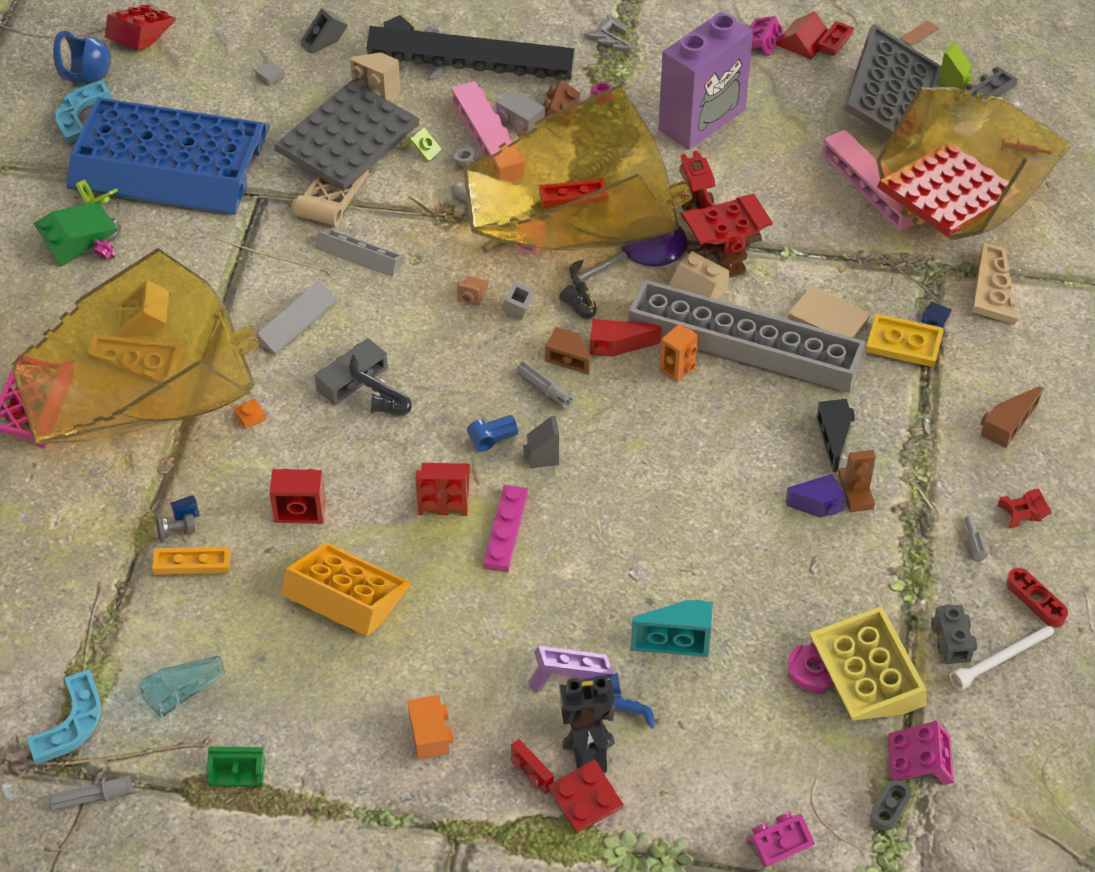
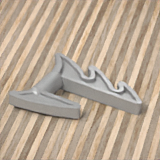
M607 14V21L597 29L584 32V37L598 40L597 43L600 45L613 46V50L631 51L632 46L607 31L612 27L624 35L627 32L626 27L611 14Z

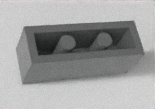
M369 338L356 344L350 351L339 356L334 362L320 369L315 374L316 390L332 404L337 405L365 385L364 383L361 384L350 374L349 365L352 355L356 357L358 369L374 378L388 368L387 353Z

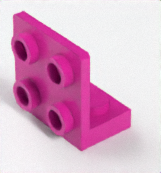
M938 721L888 734L890 779L892 781H902L932 773L944 785L954 783L951 736Z

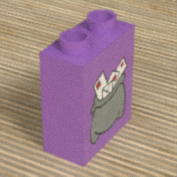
M719 12L662 51L658 130L690 150L746 110L753 31L736 21L733 16Z

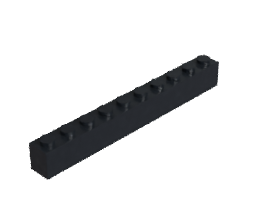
M379 26L369 27L366 46L367 54L383 53L399 60V62L410 61L417 65L428 63L436 67L446 65L456 69L473 68L475 71L491 70L498 74L509 72L518 76H525L527 74L534 75L537 78L554 77L561 81L572 79L575 48Z

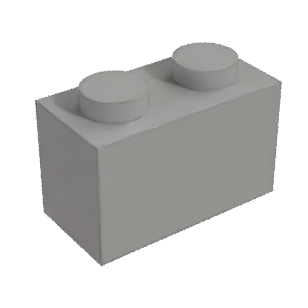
M513 89L496 102L497 114L500 120L528 136L545 123V107Z

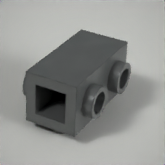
M946 604L937 607L935 617L931 618V628L933 633H937L938 653L940 655L943 654L945 664L971 662L973 652L977 650V641L975 636H971L970 617L968 614H965L963 605Z

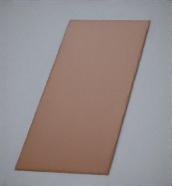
M926 21L900 38L910 45H914L940 28Z

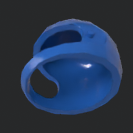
M68 31L57 33L53 46V58L61 79L75 83H94L106 77L111 66V55L105 43L89 35L87 38L81 39ZM63 37L66 38L70 47V71L63 66L60 46Z

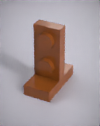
M874 450L849 453L847 467L839 468L838 476L850 512L874 509L875 502L870 490L876 459Z

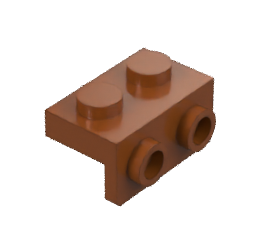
M561 80L556 86L552 85L546 93L548 99L542 105L545 107V119L552 115L568 125L572 121L581 93Z

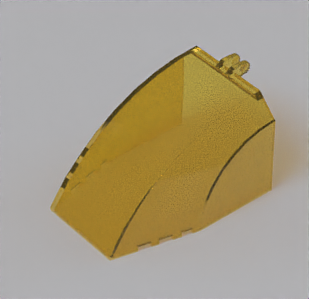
M622 84L538 120L534 123L535 128L528 133L525 130L517 134L518 139L507 145L504 142L499 145L501 150L490 157L488 154H485L463 169L472 233L502 243L548 250L604 249L656 238L679 229L675 207L685 204L692 198L691 192L688 191L690 186L687 181L682 180L670 185L667 169L656 141ZM604 179L606 187L561 206H542L538 192L539 185Z
M919 87L876 160L880 180L947 143L958 146L968 156L976 158L977 162L983 166L992 169L1002 179L1009 181L992 210L949 236L948 238L951 240L980 235L1004 223L1033 195L1073 145L1006 99L989 96L987 100H984L985 95L978 93L976 97H971L973 93L965 90L962 95L960 94L962 90L955 87ZM905 207L901 211V215L904 217H912L914 215L913 212ZM914 215L912 219V223H914L915 225H922L923 223H925V221L917 215Z
M157 248L81 296L75 302L76 308L70 313L66 311L59 317L61 322L53 330L48 328L43 333L44 338L36 346L31 344L11 364L35 443H71L123 435L196 417L226 407L250 395L255 382L244 355L258 348L260 340L258 337L250 338L256 333L255 327L252 325L235 332L227 308L210 284Z

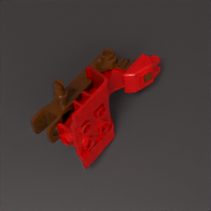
M693 151L692 158H688L686 154H681L679 172L689 188L687 189L691 195L681 199V207L684 212H680V215L701 245L698 249L689 250V254L693 251L704 258L714 254L719 265L729 270V277L745 274L746 266L742 262L748 256L745 248L750 246L751 243L762 241L760 231L765 227L772 226V220L753 193L737 197L732 201L715 204L712 193L707 192V189L716 186L715 178L707 159L703 158L698 151Z

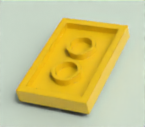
M876 313L866 346V353L935 367L944 328Z

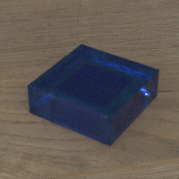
M930 302L922 316L921 322L944 328L952 309Z
M194 494L170 503L175 521L183 520L184 514L192 513L193 518L200 516Z

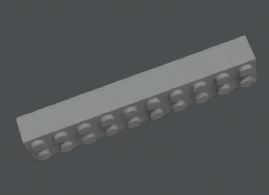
M645 279L629 309L628 322L662 326L661 339L680 323L698 335V350L850 393L863 360L866 341Z

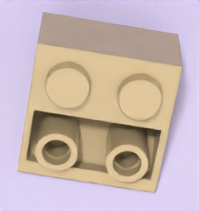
M383 53L353 56L350 58L352 80L390 102L401 92L399 60Z

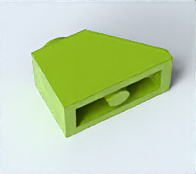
M954 41L944 52L938 85L961 93L972 82V64Z

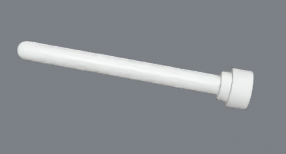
M1046 626L969 669L960 667L950 672L949 677L952 685L958 691L968 688L976 676L1053 635L1054 629L1051 626Z

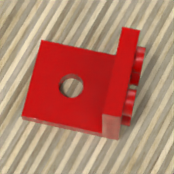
M422 463L421 471H416L415 476L418 515H423L424 511H438V515L448 516V511H462L463 516H468L470 464Z

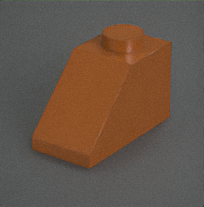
M556 327L545 346V362L589 375L591 356L578 333Z

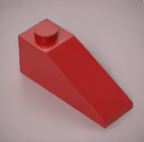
M593 319L590 335V355L613 357L661 344L662 326Z

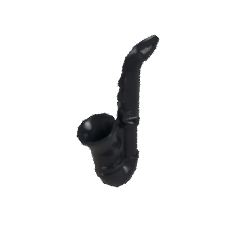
M579 260L569 267V273H571L575 289L572 285L565 287L559 295V300L568 303L581 317L592 318L597 312L596 302L592 299L584 281L579 284L574 281V276L580 273L578 270L584 260Z
M352 355L349 365L350 374L361 384L364 383L365 386L371 387V390L380 394V396L372 394L370 414L375 412H385L394 416L408 414L412 409L410 398L403 392H399L387 386L384 382L359 370L356 357Z

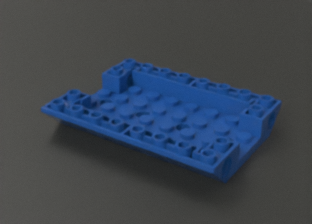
M97 97L70 154L66 187L67 189L78 190L76 183L85 179L92 193L106 194L117 188L118 192L111 196L236 215L247 187L246 171L252 156H259L270 124Z

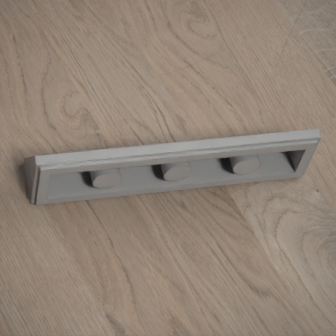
M332 229L321 231L317 235L316 249L389 276H393L405 261L403 255Z
M317 281L258 331V345L276 355L334 305L337 299L321 282Z

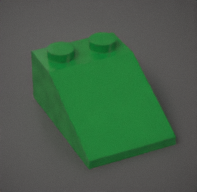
M99 202L53 211L33 223L61 266L95 246L96 244L93 242L95 239L101 242L118 231Z

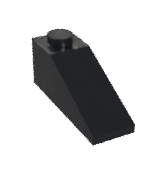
M847 398L818 403L816 418L833 472H838L850 433L851 422L855 420L854 410L849 407Z

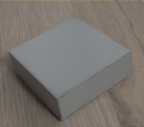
M272 61L255 70L256 76L268 85L285 76L284 69Z

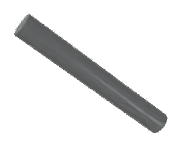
M621 251L575 275L574 281L579 284L627 259V254Z

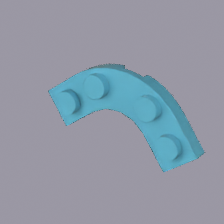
M103 80L70 92L63 98L61 106L56 109L58 129L67 144L77 141L83 129V125L78 119L80 113L85 108L93 105L97 97L111 98L110 91Z
M90 669L64 678L72 699V709L69 717L59 726L27 738L35 765L75 750L95 730L101 714V700Z

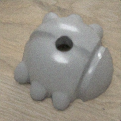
M464 147L463 149L456 150L452 154L451 160L462 168H468L477 160L478 156L474 148Z

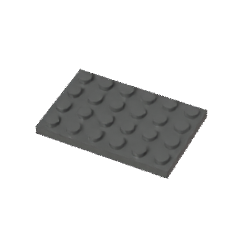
M873 24L869 29L843 109L902 146L915 152L920 146L939 80L941 65Z
M351 80L275 144V151L345 191L419 125L420 118Z

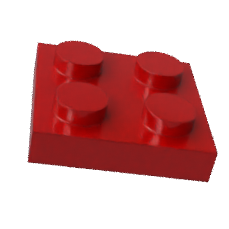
M595 759L548 785L549 792L575 834L619 811L624 805Z

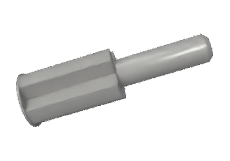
M967 515L965 517L969 530V538L967 540L973 559L976 561L984 560L987 558L988 553L982 534L976 531L972 516Z

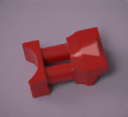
M1039 488L1027 491L1026 494H1023L1022 498L1010 500L1009 496L1000 497L998 507L1005 509L1011 516L1009 528L1019 527L1020 521L1026 519L1040 522L1044 517L1052 513ZM1024 507L1025 509L1021 511H1016V509Z

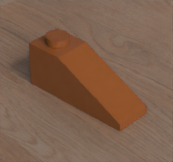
M1043 387L1033 388L995 405L990 413L986 412L980 423L983 426L981 436L1007 448L1038 406Z

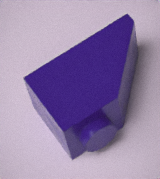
M833 474L788 487L785 503L788 507L821 518L843 511L845 495Z

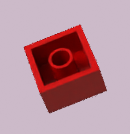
M272 469L269 495L274 523L324 524L326 495L322 470Z

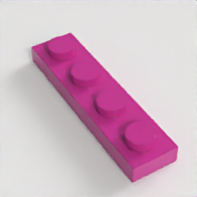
M503 486L484 559V569L509 572L528 496V488Z

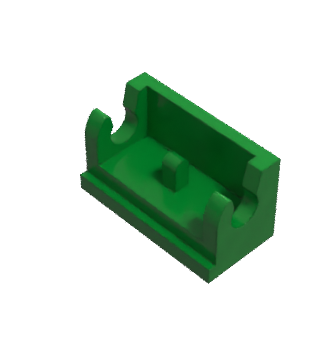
M209 747L206 774H209V787H263L266 764L263 747Z

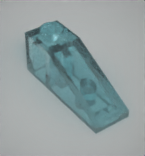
M220 656L160 669L154 674L145 677L139 684L142 698L162 718L225 674L223 662Z

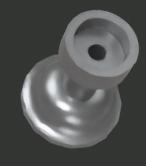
M159 513L156 514V526L160 543H163L164 539L169 537L171 531L185 529L187 534L195 533L192 513L184 514L183 520L168 522V519L160 516Z

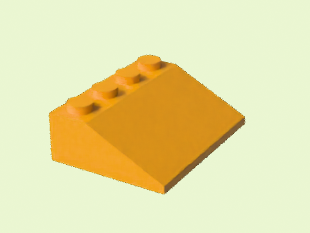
M326 542L286 568L281 595L289 598L294 603H299L311 609L314 613L322 614L332 619L337 624L353 629L358 634L368 636L381 626L409 589L411 582Z

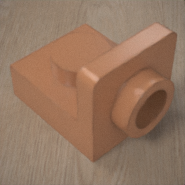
M467 276L463 283L459 282L457 285L458 301L479 306L488 289V281Z

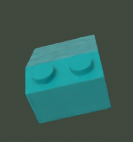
M684 600L632 617L631 651L708 657L713 602Z

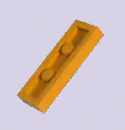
M230 547L154 548L153 575L229 573L231 549Z

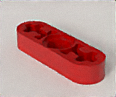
M1014 568L1009 572L1006 581L1008 589L1044 623L1054 628L1065 624L1068 609L1058 598L1027 570ZM1034 593L1040 594L1044 600L1040 602L1034 601L1030 595Z

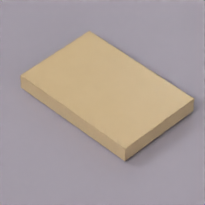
M812 285L788 313V319L853 338L859 334L871 317V313Z

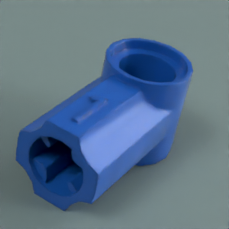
M508 415L487 423L484 420H476L467 427V433L476 450L484 452L491 449L495 442L518 435V427L513 415Z

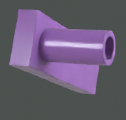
M538 645L534 652L538 667L528 683L532 689L540 691L551 674L593 679L595 676L610 677L614 673L608 656L605 654Z

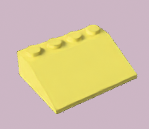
M882 606L810 633V637L852 721L903 715L927 706V690Z

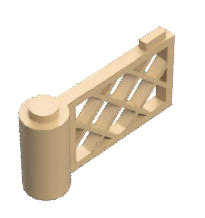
M369 169L350 185V189L345 191L331 183L322 185L321 182L325 180L317 176L305 194L299 195L293 200L291 208L294 211V215L338 226L341 222L343 211L368 176ZM332 189L337 190V192L331 194H327L326 192ZM322 193L323 196L314 197L312 195ZM342 198L341 203L334 202L332 200Z

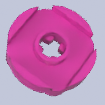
M811 642L810 645L803 647V644L797 646L789 656L788 678L802 689L813 691L817 694L825 693L834 683L814 643ZM817 663L819 670H812L807 665Z

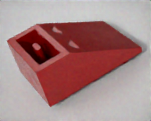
M141 4L140 7H128L127 10H116L114 13L107 14L104 38L137 50L150 47L176 21V17L168 15L169 13L163 10H153L152 6Z

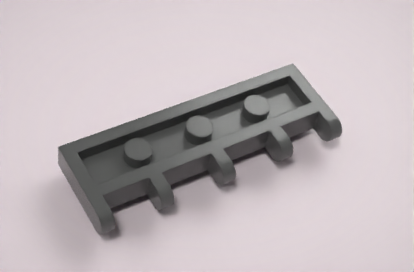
M996 66L992 69V76L982 75L980 77L981 83L976 86L972 83L966 86V93L963 95L957 92L952 95V102L942 101L939 103V107L959 122H962L1015 87L1018 79Z

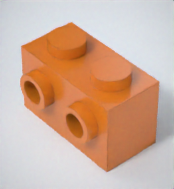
M679 323L661 339L660 371L677 382L687 373H691L697 364L698 335L693 330Z
M439 695L407 700L418 760L450 754L449 743L454 742L451 726L446 727L445 720H449L446 704L441 705Z

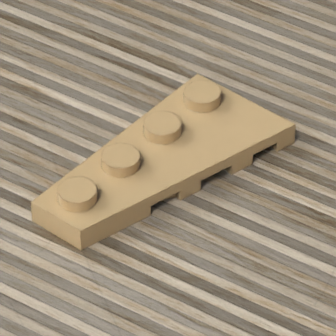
M983 243L980 251L971 312L1015 325L1018 315L1014 310L1015 298L1012 297L1011 293L1012 282L1008 277L1009 266L1005 248Z

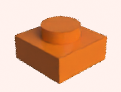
M255 398L234 407V413L245 429L267 420L266 413Z

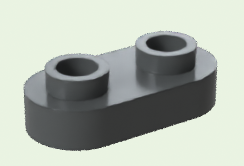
M893 780L885 785L870 814L871 823L877 829L888 831L897 825L911 798V789L906 783ZM892 796H898L900 799L895 800ZM885 816L888 820H882L880 817Z

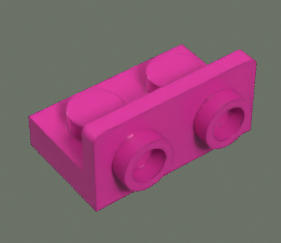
M776 16L756 18L749 27L753 31L752 49L761 47L764 55L770 56L776 41L782 35V26Z
M787 812L775 818L776 824L768 827L767 823H763L751 829L753 834L747 836L746 839L748 842H753L763 867H768L815 845L801 813L792 816L791 812Z

